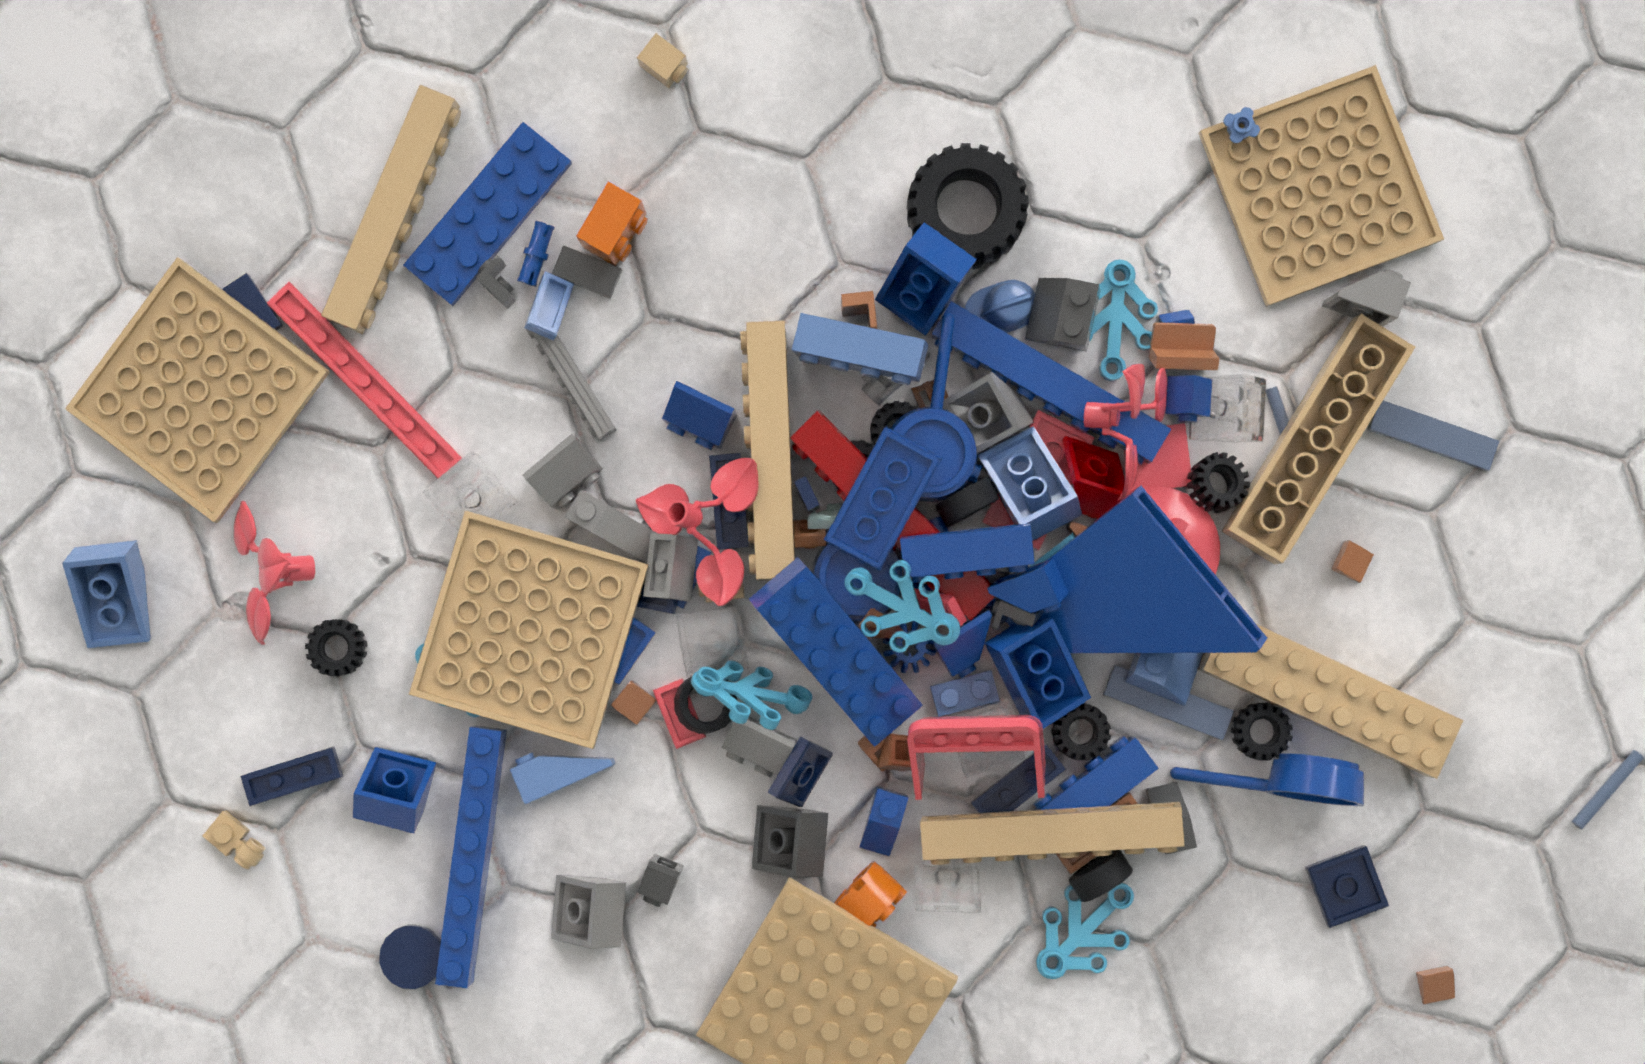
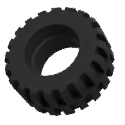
M961 143L960 148L954 149L951 145L943 148L942 153L939 155L934 153L927 159L924 166H920L909 189L906 207L908 227L912 229V236L923 223H926L951 242L964 249L968 254L977 259L972 266L974 270L982 268L983 264L989 263L991 265L995 263L1003 254H1007L1012 249L1026 223L1029 198L1028 195H1025L1027 186L1024 179L1019 178L1017 175L1019 169L1013 162L1010 164L1005 162L1004 154L999 151L996 154L988 152L989 146L980 144L978 149L971 148V143ZM968 180L986 187L996 201V216L992 224L983 232L972 235L957 233L948 228L941 221L937 209L938 198L947 185L956 181Z

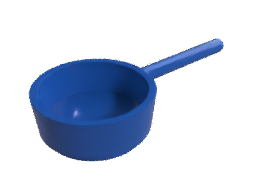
M950 312L945 313L942 317L930 407L918 408L904 414L890 428L942 457L919 501L923 502L942 501L962 490L970 481L977 463V446L970 428L960 417L943 409L955 317Z
M826 542V546H822L814 559L811 572L855 625L860 624L871 608L878 610L884 615L888 614L892 609L865 594L855 596L849 593L845 587V578L852 569H866L872 576V583L898 597L902 595L898 582L890 576L891 566L896 561L901 560L896 550H891L880 571ZM896 566V574L904 576L903 567ZM852 579V585L855 588H862L863 584L860 579ZM912 582L913 587L919 589L920 583ZM924 584V588L927 591H933L927 584ZM994 598L984 608L992 609V603L996 601V599Z
M1282 753L1279 754L1278 759L1273 760L1268 779L1174 767L1170 771L1171 777L1176 780L1263 791L1276 796L1323 804L1364 806V772L1359 770L1360 765L1334 758Z

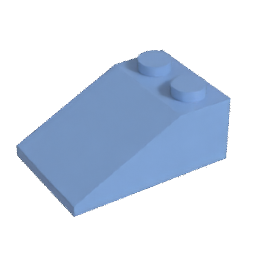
M1034 426L978 455L1014 525L1031 524L1032 541L1082 515L1077 494Z
M137 540L74 547L62 562L87 648L149 642L151 635L145 570Z

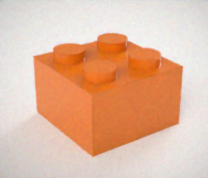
M608 181L576 235L583 249L614 266L618 264L619 260L624 262L632 249V245L629 243L635 233L640 235L648 221V218L645 217L647 212L642 200Z

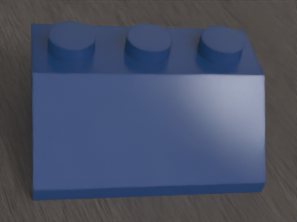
M1053 618L1040 619L1032 627L1029 625L1011 626L985 642L986 648L1019 714L1038 718L1043 725V729L1091 699Z

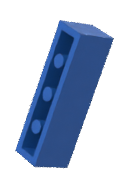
M1030 523L903 536L900 538L902 560L910 565V577H912V582L914 583L921 582L926 576L944 574V579L964 577L963 572L976 571L977 576L996 574V568L1009 567V572H1023L1029 570L1028 565L1035 564Z
M1122 736L1109 746L1112 751L1103 758L1099 755L1097 758L1094 757L1084 765L1087 770L1076 777L1072 774L1065 778L1059 784L1061 789L1050 796L1049 793H1046L1045 798L1036 800L1033 803L1036 807L1034 810L1110 806L1159 768L1136 737L1130 736L1127 739L1125 736Z

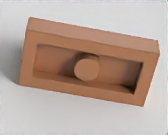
M873 291L841 294L842 317L867 314L868 327L877 329Z
M1156 322L1153 324L1149 359L1156 369L1218 370L1220 358L1213 350L1216 327L1213 324Z

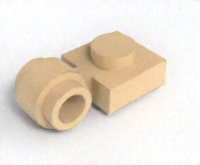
M227 810L222 811L202 835L225 856L231 855L236 849L234 860L245 869L249 870L251 866L255 867L264 856L263 851L265 847L251 837L248 841H245L244 837L250 830Z

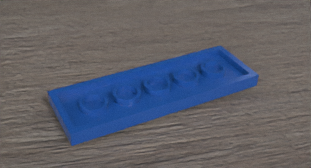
M522 122L403 266L449 304L454 306L480 274L478 270L486 260L493 259L571 166L572 161L526 123Z

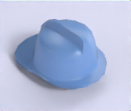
M1007 280L973 293L966 302L965 309L1008 333L1028 325L1035 292L1025 282Z

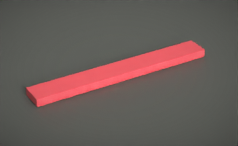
M288 282L267 302L268 306L441 482L465 461L327 319L321 316V313L292 283Z

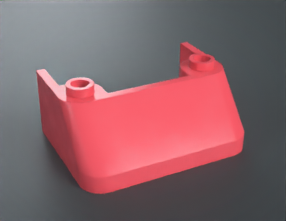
M1031 715L924 717L909 726L907 742L915 800H922L925 771L924 753L1034 751L1038 798H1045L1046 761L1043 725L1038 718Z

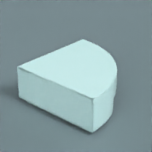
M842 503L828 504L826 510L818 513L813 511L807 519L808 529H830L842 507Z

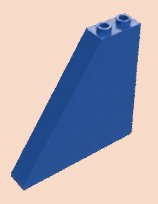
M1141 485L1045 560L1054 559L1069 594L1060 602L1061 607L1052 612L1043 613L1039 620L1049 617L1054 619L1070 653H1255L1261 649L1267 640L1266 635ZM1008 617L1006 623H1008L1010 627L1019 625L1013 622L1010 617Z

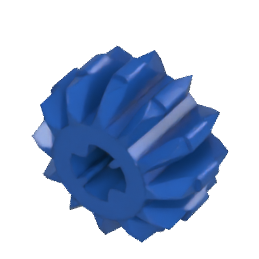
M916 621L912 622L911 631L907 630L906 623L901 624L900 628L904 632L909 633L917 630L918 623ZM884 638L883 643L890 645V639ZM896 638L895 643L898 646H904L902 644L904 639ZM931 639L915 644L914 647L917 652L913 656L910 652L906 656L903 652L898 653L892 649L884 651L883 655L885 657L893 654L896 655V658L889 664L892 668L900 660L903 661L901 673L907 672L908 663L912 664L914 673H918L919 666L917 661L920 660L924 666L928 667L930 662L923 657L924 654L936 655L935 650L926 649V644H933L935 642Z

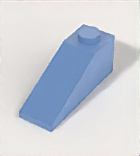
M532 752L516 759L517 766L511 768L510 772L524 804H528L611 767L616 762L614 758L541 755L535 758Z

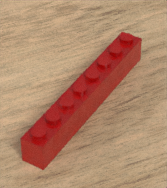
M818 410L790 437L794 442L791 447L803 460L809 457L817 465L814 471L826 483L831 479L839 487L836 493L845 501L868 458ZM915 507L892 550L895 551L897 548L901 550L900 538L903 536L941 532ZM976 571L963 572L964 577L956 579H944V574L931 575L936 577L940 583L939 593L954 596L963 614L970 621L995 598V596L989 594L987 589L991 583L984 576H977ZM927 581L926 584L934 591V584Z

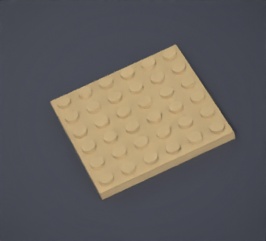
M1376 65L1254 110L1253 120L1260 127V132L1256 137L1249 136L1240 143H1233L1227 132V126L1223 122L1200 130L1198 133L1266 307L1444 240ZM1239 123V127L1244 128V124Z
M177 257L65 409L211 521L218 523L330 371L183 259Z
M465 510L409 695L594 749L645 582L648 564Z
M789 877L700 1026L696 1036L743 1064H905L955 986L958 976L874 926H868L845 909Z

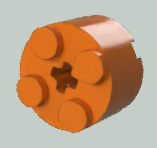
M872 861L857 875L847 890L845 889L838 896L834 904L845 909L868 926L876 927L877 924L875 922L886 920L896 907L894 905L904 897L907 891L881 865Z

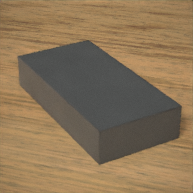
M563 245L552 274L574 283L576 286L611 299L623 270Z

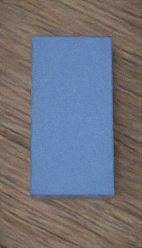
M545 271L541 277L524 328L554 340L558 334L574 283Z

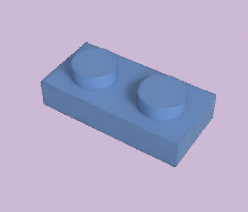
M992 670L930 686L938 717L1000 701Z

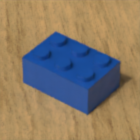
M923 223L905 245L874 300L926 336L944 313L977 259L944 237L937 230Z

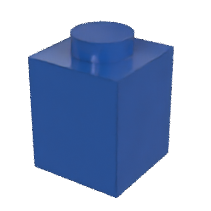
M1196 375L1168 376L1166 414L1177 416L1178 422L1197 423V417H1210L1212 379Z

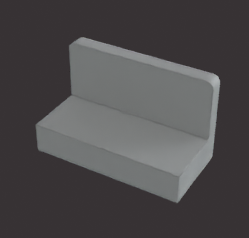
M650 533L647 559L648 569L643 596L691 601L698 545L696 538Z

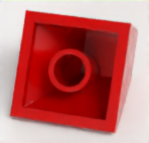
M1065 436L1062 441L1072 484L1078 496L1082 514L1090 518L1099 519L1121 501L1118 498L1123 492L1125 478L1119 455L1116 452Z

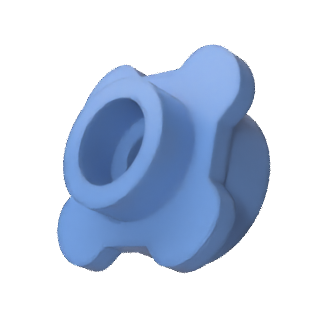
M1244 107L1241 112L1234 115L1229 113L1224 117L1223 123L1227 126V132L1233 143H1240L1249 136L1256 137L1259 134L1260 127L1253 120L1252 116L1254 113L1251 108ZM1239 123H1243L1244 128H1240Z

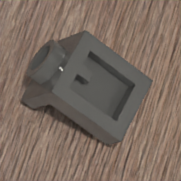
M497 256L494 260L490 258L481 265L478 270L480 274L476 279L508 309L516 301L511 294L514 288L501 276L495 279L506 267L505 262Z
M998 598L991 611L992 616L995 617L992 628L999 630L1008 617L1019 625H1029L1032 627L1042 616L1043 610L1029 613Z

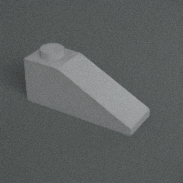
M580 490L565 518L647 563L650 533L656 532Z

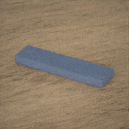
M1384 400L1371 419L1367 429L1484 471L1490 470L1499 444V440Z
M1116 665L1113 666L1103 695L1220 740L1224 739L1234 710L1190 693L1186 705L1183 706L1126 683L1125 680L1129 670Z

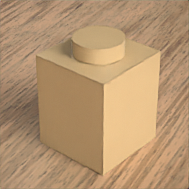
M655 33L637 56L639 66L668 88H670L673 82L679 83L688 71L686 55L657 33Z

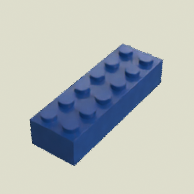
M798 557L749 598L757 611L874 747L923 706Z

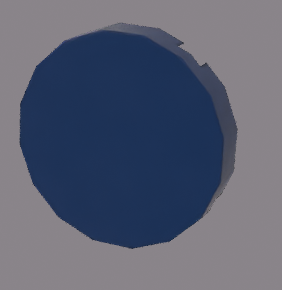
M408 924L395 929L385 938L380 948L379 963L384 976L392 984L402 989H417L428 985L437 974L441 944L439 937L431 929L415 924Z

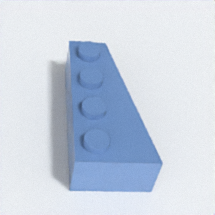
M800 313L792 351L799 357V361L804 363L827 365L830 368L848 372V370L860 371L861 375L871 378H879L880 375L892 377L891 381L910 385L911 381L920 382L929 345L925 339Z

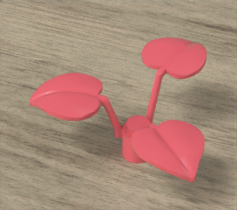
M1133 364L1122 371L1128 383L1130 402L1116 404L1087 402L1085 405V427L1102 428V435H1110L1126 445L1125 484L1118 500H1123L1128 496L1135 484L1138 471L1137 445H1133V440L1111 430L1112 426L1118 427L1120 412L1131 411V418L1136 419L1140 410L1155 409V420L1159 422L1163 420L1166 413L1167 375L1165 368H1160L1157 373L1155 400L1149 404H1141L1145 386V366L1143 364Z
M752 458L733 460L722 466L715 473L710 487L712 493L718 497L716 500L704 502L697 500L693 504L689 503L684 489L675 484L660 486L651 493L636 499L643 519L654 532L677 535L682 528H685L687 533L695 536L713 552L714 555L706 556L700 562L696 571V579L702 593L714 601L717 606L726 605L739 591L744 578L743 561L735 550L726 549L720 553L714 544L696 530V527L701 524L703 519L702 508L719 506L723 502L724 507L728 511L741 512L752 505L757 496L759 485L757 463Z
M241 501L234 521V542L241 555H247L249 550L258 553V564L260 566L259 583L261 591L258 588L251 589L247 599L246 615L253 636L261 645H265L264 639L267 636L271 621L270 607L266 599L268 593L285 586H293V581L313 580L315 576V562L311 555L291 556V553H281L270 538L262 539L258 547L254 542L256 537L254 518L246 502Z

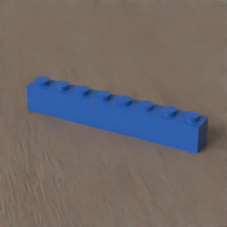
M950 302L944 314L950 312L955 317L951 352L954 350L962 355V362L976 370L981 366L990 371V373H994L1005 384L1009 382L1017 387L1016 393L1029 401L1036 398L1045 403L1043 409L1052 415L1060 417L1063 414L1072 419L1070 424L1084 433L1091 430L1100 435L1098 441L1107 447L1115 449L1117 445L1126 450L1124 442L1110 435H1102V428L1084 426V410L1087 402L1116 404L1123 403V400L956 303ZM942 317L932 332V338L936 340L934 343L936 347L939 346ZM1131 411L1120 412L1118 427L1112 426L1111 430L1133 440V445H1137L1138 464L1142 465L1144 461L1148 464L1153 461L1171 428L1140 411L1136 419L1131 418Z
M484 726L469 727L436 985L468 988L474 982L507 729Z

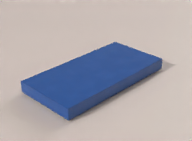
M884 427L824 540L880 571L942 457L892 429Z

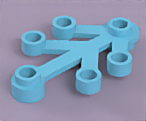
M1120 259L1108 264L1104 271V281L1099 284L1101 290L1099 299L1112 290L1111 304L1095 316L1089 340L1090 342L1093 334L1109 322L1107 354L1099 365L1101 376L1108 381L1118 380L1123 376L1122 371L1126 369L1125 361L1120 357L1122 323L1136 338L1135 344L1138 349L1143 351L1150 349V345L1144 346L1141 344L1140 337L1146 335L1151 340L1152 332L1146 331L1124 305L1125 292L1139 306L1138 314L1142 319H1152L1158 312L1156 302L1148 299L1134 283L1136 277L1134 267L1128 261ZM1115 271L1124 273L1125 278L1123 281H1117L1114 278ZM1143 305H1151L1153 313L1151 315L1145 314L1142 309ZM1107 364H1114L1117 367V372L1109 374L1106 371Z
M904 560L896 561L890 568V576L898 582L903 599L872 583L871 574L864 568H854L846 576L845 587L849 593L855 596L865 594L897 611L879 617L873 615L866 617L861 624V631L865 636L874 637L880 630L911 621H916L925 626L909 633L904 631L895 632L890 639V647L898 653L906 651L909 645L932 639L939 645H949L958 638L960 634L959 621L952 614L945 612L939 593L940 583L936 577L926 576L919 584L920 593L928 598L932 612L930 614L920 608L910 578L911 567ZM895 567H904L906 575H897ZM852 579H860L863 584L862 588H855L852 585ZM927 581L932 582L935 590L927 591L924 588V583ZM869 621L874 622L877 630L870 631L866 627V623ZM938 626H947L949 633L941 634L938 631ZM902 637L906 644L898 646L895 643V638Z
M727 661L725 666L718 670L711 667H702L691 678L692 686L700 695L714 696L730 709L729 717L732 721L738 724L746 723L751 713L749 707H751L761 716L759 719L760 724L769 730L777 728L781 715L778 711L769 708L761 700L783 704L789 712L801 714L808 709L813 698L808 689L799 685L791 686L787 693L763 689L769 686L773 678V673L765 667H757L754 673L739 680L744 669L736 661ZM730 694L736 695L744 703L738 702Z
M1122 882L1107 892V899L1082 924L1081 901L1079 898L1076 900L1069 898V892L1073 888L1071 885L1067 886L1064 896L1068 901V938L1060 946L1058 941V925L1062 921L1061 912L1055 907L1044 909L1042 920L1046 924V948L1039 952L1036 959L1037 969L1042 976L1048 979H1057L1063 976L1066 970H1091L1095 973H1101L1106 969L1107 960L1099 952H1093L1088 957L1069 956L1077 947H1113L1116 950H1124L1128 947L1130 939L1123 930H1114L1111 934H1091L1116 908L1125 909L1132 904L1134 893L1127 884ZM1117 889H1123L1125 892L1122 900H1115L1114 892ZM1054 911L1058 915L1057 920L1052 923L1046 920L1047 914ZM1119 934L1124 935V943L1119 946L1115 945V936ZM1049 957H1056L1058 960L1057 965L1053 968L1046 965ZM1095 957L1102 958V965L1099 968H1094L1091 965V961Z

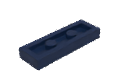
M741 453L709 455L711 481L715 473L722 466L741 458ZM712 493L713 500H716L718 497ZM723 502L719 506H713L717 548L719 550L748 548L746 509L741 512H731L724 507Z
M1044 744L1046 786L1065 771L1066 768L1048 745ZM1034 753L971 801L979 813L1014 811L1037 793Z
M334 746L240 777L248 804L253 806L344 776Z

